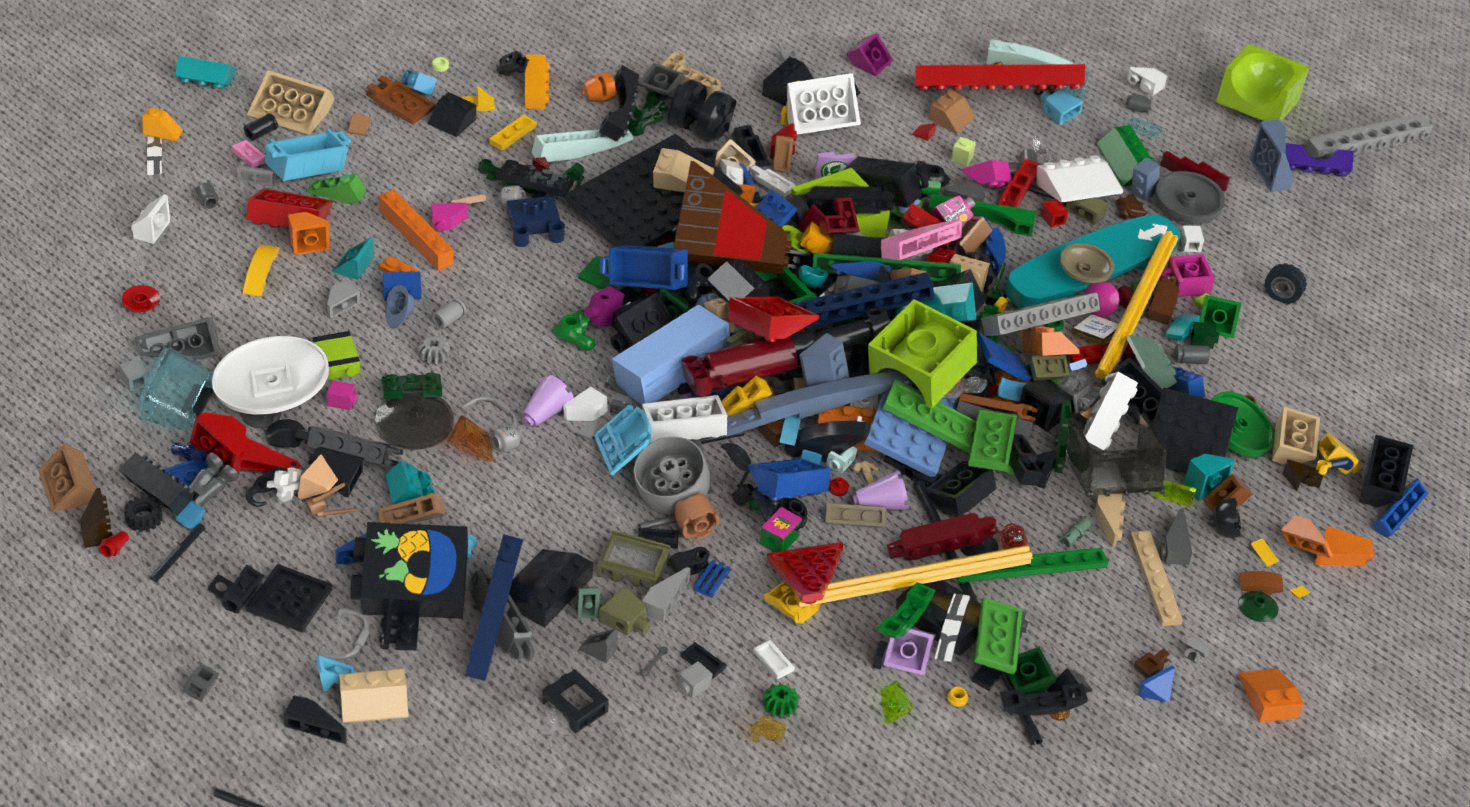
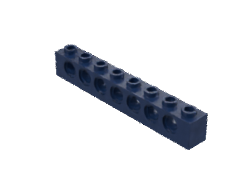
M928 272L793 304L819 315L817 321L806 326L813 328L860 317L862 312L879 307L890 310L907 306L913 299L925 302L933 300L935 297L933 283Z

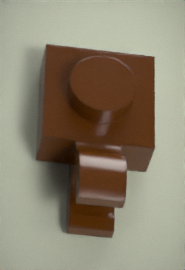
M1165 649L1160 650L1156 655L1148 652L1135 661L1134 668L1148 679L1163 670L1164 664L1168 662L1166 657L1170 653Z

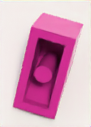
M468 203L432 204V228L434 230H451L468 218Z

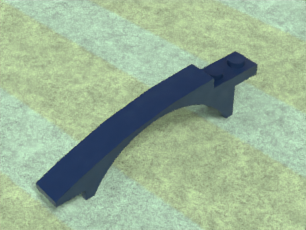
M503 534L465 676L486 681L523 539Z

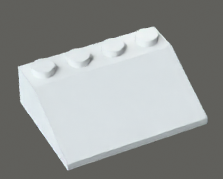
M853 73L787 83L788 125L794 123V131H797V134L860 125Z
M1094 155L1085 159L1075 158L1072 161L1060 160L1058 163L1046 162L1044 165H1037L1036 185L1060 202L1123 193V189L1109 165L1099 156Z

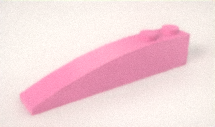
M961 220L928 225L881 240L882 258L902 260L962 238Z

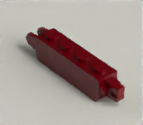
M970 513L906 529L900 533V540L887 544L890 559L906 557L907 561L985 542L984 538L996 535L998 527H996L997 521L992 516L979 519L978 514Z

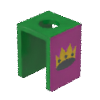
M782 507L779 508L761 527L759 544L773 552L786 551L800 536L799 533L793 530L802 522V518Z

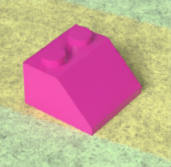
M988 160L962 169L964 174L981 185H988L989 188H1004L1006 184L1012 181L1009 164L1004 161Z

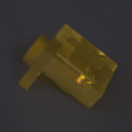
M763 715L760 721L755 722L752 727L753 742L757 743L761 735H764L768 740L782 742L785 737L786 724Z

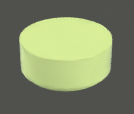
M436 58L432 61V68L439 72L446 71L449 68V61L445 58Z

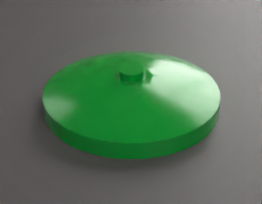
M1230 391L1220 392L1211 399L1212 401L1239 407L1228 448L1240 455L1251 458L1261 457L1272 448L1275 439L1273 426L1267 415L1257 404L1241 394Z

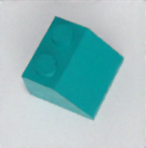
M1209 454L1194 457L1189 462L1183 487L1200 501L1231 475L1235 461L1231 458Z

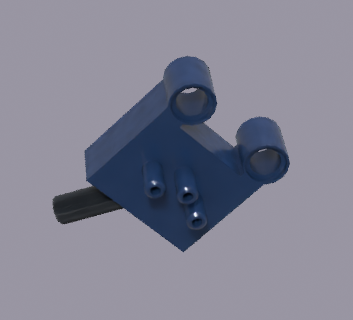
M537 190L533 198L507 201V215L513 232V244L515 246H527L529 244V235L548 233V239L553 243H560L564 240L565 224L560 220L553 196L546 197V192Z

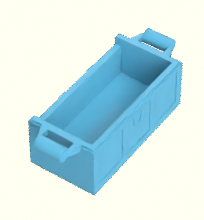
M326 129V133L280 141L269 139L268 144L265 146L267 151L264 162L282 181L341 171L344 169L348 151L346 145L351 143V139L342 131L332 132L330 129Z

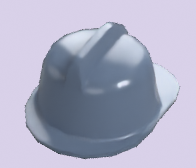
M403 285L393 287L387 297L386 320L390 328L398 327L404 319L409 317L415 308L413 296L408 293V290Z

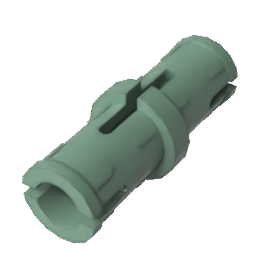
M1084 516L1078 523L1071 525L1069 531L1060 538V543L1064 545L1068 542L1065 546L1070 547L1078 538L1081 539L1084 536V532L1093 525L1091 518L1087 519V516Z

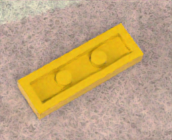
M523 114L490 137L489 144L503 151L535 129L537 122Z

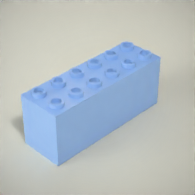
M700 305L695 306L612 358L616 385L641 405L656 402L678 388L680 384L686 383L682 368V358L690 355L703 358L706 353L727 348L726 339L730 337L729 324Z

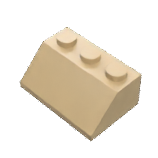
M1283 407L1276 421L1272 461L1286 465L1287 459L1299 463L1315 460L1317 457L1320 417Z
M404 669L339 674L343 723L408 717Z

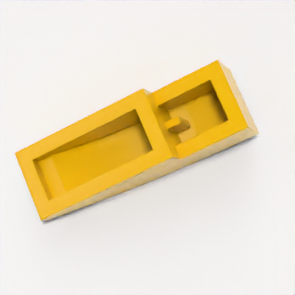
M755 376L743 388L737 386L721 403L727 417L733 416L746 410L754 409L756 401L768 398L772 395V392L766 380Z

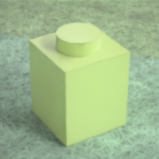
M960 137L953 147L951 161L968 166L974 157L976 142Z

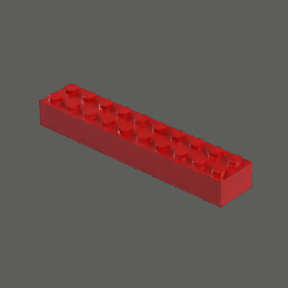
M1085 64L915 66V88H919V91H929V88H935V91H945L946 88H952L953 91H962L963 88H969V91H978L980 88L994 91L996 87H1003V90H1013V87H1019V90H1029L1030 87H1036V90H1046L1047 87H1053V90H1063L1064 87H1070V90H1080L1085 85Z

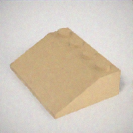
M268 70L248 110L247 116L258 119L271 113L275 116L278 126L310 135L328 114L335 98L329 89Z

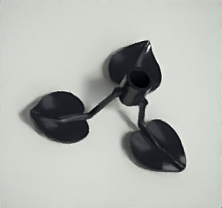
M725 443L720 447L727 452L733 463L740 470L746 471L740 483L737 484L738 489L731 494L732 499L737 505L742 506L754 498L766 523L775 514L777 508L767 495H763L757 490V486L753 487L749 483L743 484L750 472L749 465L751 460L749 456L737 444Z

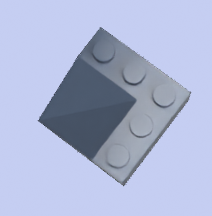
M1279 119L1260 121L1250 161L1271 192L1290 190L1293 183L1292 172L1285 154L1286 127Z

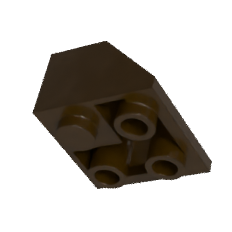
M100 488L95 489L80 519L84 548L100 546L103 539L112 536L111 524L107 525V523L111 522L109 510H104V508H108L106 495H101Z

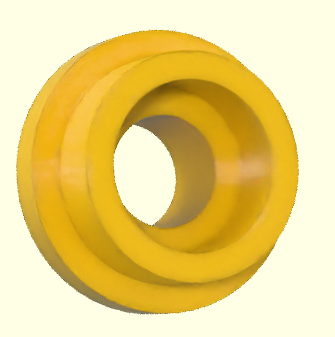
M954 687L948 692L947 700L955 707H962L968 702V694L964 688Z

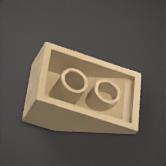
M662 148L653 171L654 188L685 192L691 161H695L712 175L714 174V169L679 150Z

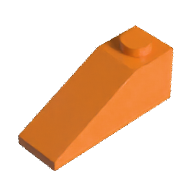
M1295 515L1281 529L1286 543L1290 546L1328 558L1333 557L1327 541L1310 519Z

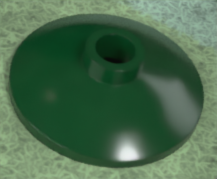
M1247 592L1238 601L1242 614L1257 622L1271 621L1277 616L1279 611L1276 601L1263 592Z

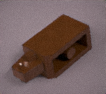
M1166 275L1164 280L1159 282L1158 287L1154 288L1151 295L1153 301H1149L1146 312H1148L1147 319L1169 325L1180 291L1176 286V277Z

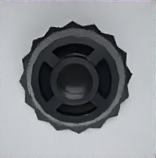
M783 497L774 503L777 510L782 507L802 518V522L795 530L798 531L807 523V508L799 499Z

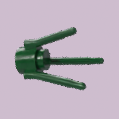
M576 162L563 172V175H568L569 178L578 180L577 188L585 178L583 176L585 170L581 164Z
M1006 262L1002 264L994 288L988 290V285L984 290V298L987 305L994 306L1001 297L998 286L1005 270Z

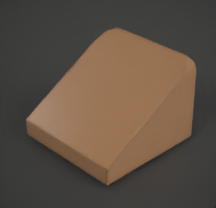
M354 113L348 133L365 136L370 127V117Z

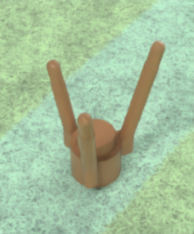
M345 483L306 501L311 515L317 514L318 518L327 515L356 512L359 509L349 508L323 511L326 508L324 499L343 488Z

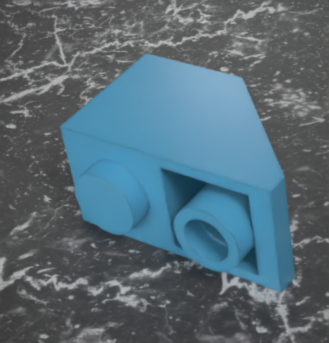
M407 69L402 76V84L419 92L432 95L437 79Z

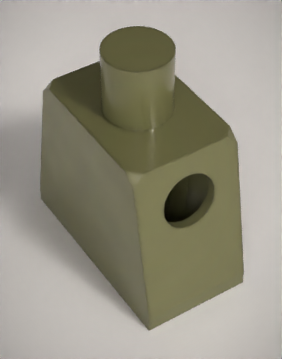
M626 587L599 609L600 623L617 629V631L626 635L630 634L635 628L646 633L651 626V623L646 620V605Z

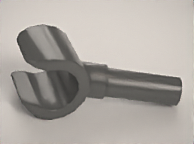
M608 376L604 387L607 389L610 385L609 390H614L627 396V393L616 385L615 377Z

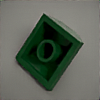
M664 288L660 289V297L674 319L689 311V302L673 291Z

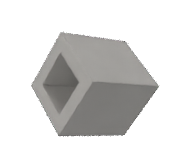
M138 358L119 365L121 379L130 392L148 386L147 372Z
M697 661L679 674L678 687L683 694H688L693 699L711 687L712 673Z

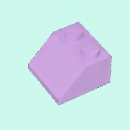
M911 628L898 639L890 637L883 665L924 676L936 634Z

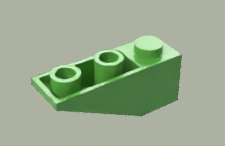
M345 174L341 177H330L323 180L316 179L311 183L306 192L348 204L359 202L366 189L357 174Z

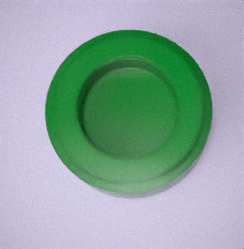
M1059 320L1047 323L1045 327L1054 328V331L1061 332L1064 322Z

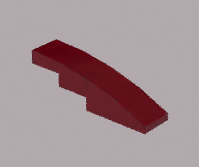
M1169 151L1163 153L1160 166L1171 172L1189 171L1201 174L1214 181L1222 191L1227 190L1230 178L1202 161L1197 164L1186 156L1180 159Z

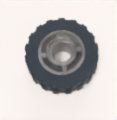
M1288 263L1275 265L1264 281L1265 291L1269 294V297L1286 304L1295 303L1299 300L1307 286L1304 273L1298 267L1296 268Z

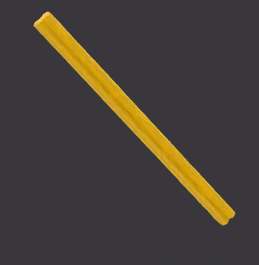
M1166 231L1162 235L1095 372L1096 378H1101L1102 380L1116 369L1128 344L1126 337L1132 336L1178 241L1177 235H1173L1172 231Z
M1026 545L831 582L823 600L816 601L814 604H805L796 595L795 600L798 607H805L914 586L916 582L925 584L1031 563L1032 552H1030L1029 546Z

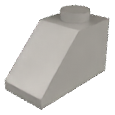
M347 279L331 286L327 303L328 318L330 319L360 304V290Z

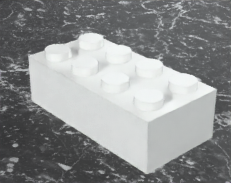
M718 395L642 404V411L647 415L651 425L652 437L650 443L670 436L698 440L706 437L727 435V414Z

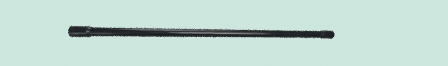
M923 480L915 482L914 488L923 503L931 523L941 521L931 497L926 493L927 486ZM955 550L945 552L948 560L958 558ZM970 582L959 583L962 592L978 602ZM998 670L1007 691L1015 690L1006 672ZM1019 715L1031 746L1035 745L1034 741L1037 745L1041 744L1043 739L1031 716Z

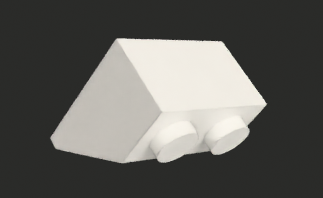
M162 195L149 203L141 211L140 216L131 226L134 239L152 244L155 243L170 223L168 195Z

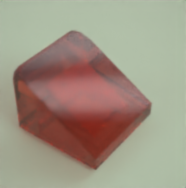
M545 157L532 159V165L537 169L550 170Z

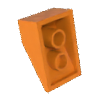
M1278 668L1238 673L1259 723L1299 718L1304 704L1297 687Z

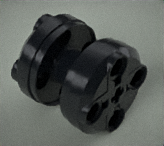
M690 79L676 87L667 120L682 129H689V126L695 120H698V134L709 141H714L729 131L737 100L732 98L731 95L720 91L713 92L707 98L706 86L699 81Z

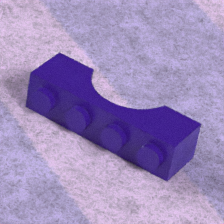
M1286 143L1285 154L1291 171L1303 169V172L1312 173L1313 171H1320V174L1325 175L1337 173V176L1342 177L1352 172L1354 151L1337 149L1329 159L1316 160L1306 153L1303 145Z

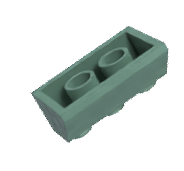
M1131 335L1126 337L1143 371L1162 389L1177 383L1174 377L1177 373L1173 366L1169 365L1171 362L1167 355L1164 354L1165 351L1160 343L1156 344L1153 338Z

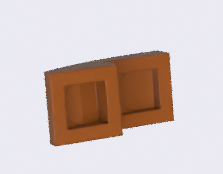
M1266 571L1240 572L1241 591L1262 589L1265 594L1284 592L1282 574Z

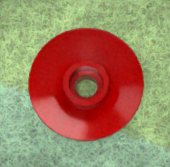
M147 285L133 286L122 295L123 306L133 312L152 310L160 302L159 292Z

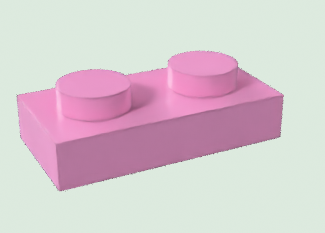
M247 140L232 145V152L241 160L246 161V164L250 167L255 168L265 164V155Z

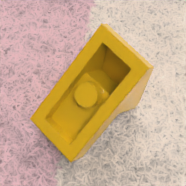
M477 86V96L461 97L476 104V111L495 110L494 98L479 86Z

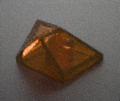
M460 416L447 442L463 452L485 461L493 462L489 433L465 416Z

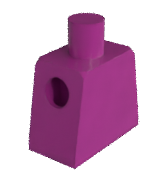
M611 286L593 294L588 307L584 310L585 316L590 318L589 321L597 326H612L613 311L621 307L625 294Z

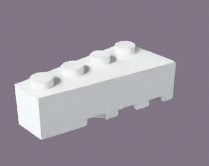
M1119 372L1106 375L1104 381L1107 384L1104 388L1100 389L1098 394L1101 399L1092 408L1093 418L1090 417L1087 420L1079 439L1080 442L1097 451H1104L1110 446L1112 442L1110 438L1113 432L1118 430L1120 426L1119 420L1127 412L1129 407L1127 404L1130 398L1132 399L1137 392L1136 386L1138 382Z

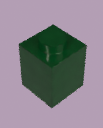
M1194 322L1191 332V345L1209 346V349H1213L1214 343H1218L1219 332H1216V325Z

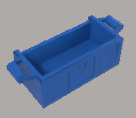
M634 245L609 248L608 256L599 258V273L609 277V285L676 290L688 286V249ZM607 259H609V273H607Z

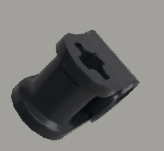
M696 547L673 554L669 559V563L675 574L688 567L690 568L691 576L705 571L709 565L707 560L710 553L705 547Z

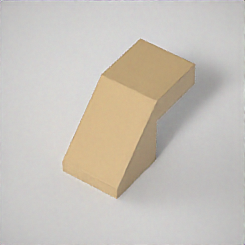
M718 297L704 303L708 311L729 324L730 332H733L735 328H740L727 320L729 304L724 299Z

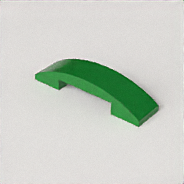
M916 582L907 593V598L892 617L887 616L877 628V631L894 639L905 635L923 614L935 590Z

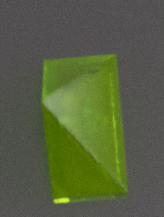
M1158 478L1153 497L1191 507L1196 488Z
M898 681L880 690L885 724H891L913 710L911 701Z

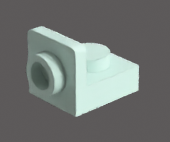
M851 447L840 455L830 451L826 466L842 474L854 462L858 449Z

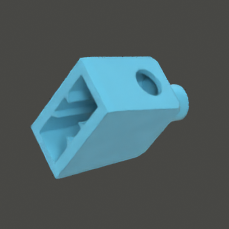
M1059 90L1052 95L1045 91L1041 95L1040 99L1044 101L1043 111L1058 125L1081 113L1083 101L1063 90Z

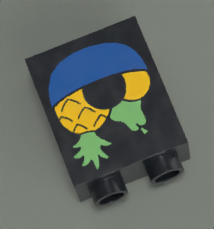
M367 522L366 537H355L354 562H364L363 575H352L351 600H361L363 615L384 616L385 612H390L392 616H398V614H420V617L463 619L468 557V526Z

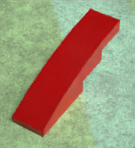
M1025 158L1020 169L1016 171L1012 181L1006 187L998 205L1017 208L1036 178L1037 165L1040 164Z

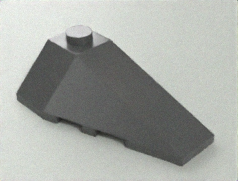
M212 317L134 337L139 356L164 357L165 355H176V358L194 356V359H203L220 354L218 335Z

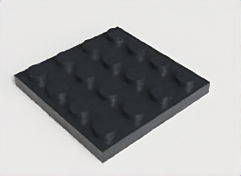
M1163 388L1143 462L1187 473L1189 462L1194 457H1199L1203 454L1225 457L1239 407Z

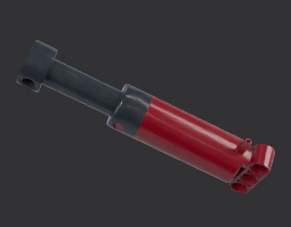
M883 307L862 312L861 320L822 331L813 333L809 327H804L785 339H777L776 342L766 341L765 338L706 353L703 358H698L694 355L686 356L681 360L684 379L696 395L707 396L712 393V389L720 390L746 383L755 376L764 378L802 368L799 355L826 333L842 342L844 348L865 342L869 344L890 323V319L886 310Z

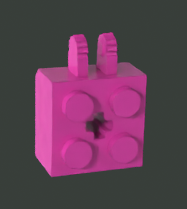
M1204 254L1171 257L1168 261L1167 269L1163 270L1159 278L1162 282L1166 275L1176 277V286L1180 290L1178 296L1211 294L1215 279Z

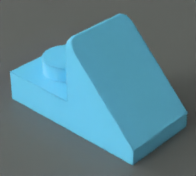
M319 655L316 657L320 679L325 692L334 683L340 684L339 674L355 673L353 666Z

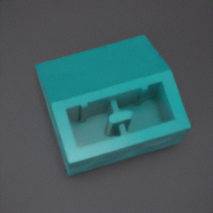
M402 460L385 474L393 504L432 493L436 494L431 482V476L427 472H422L414 465Z

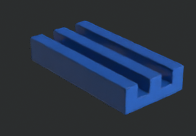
M712 560L694 585V591L712 598L729 574L730 567H723L722 563L717 565L716 561ZM713 568H715V570L713 571V573L701 589L700 587L702 586L708 575L711 573ZM722 571L721 575L719 576L711 590L707 591V589L712 584L718 573Z

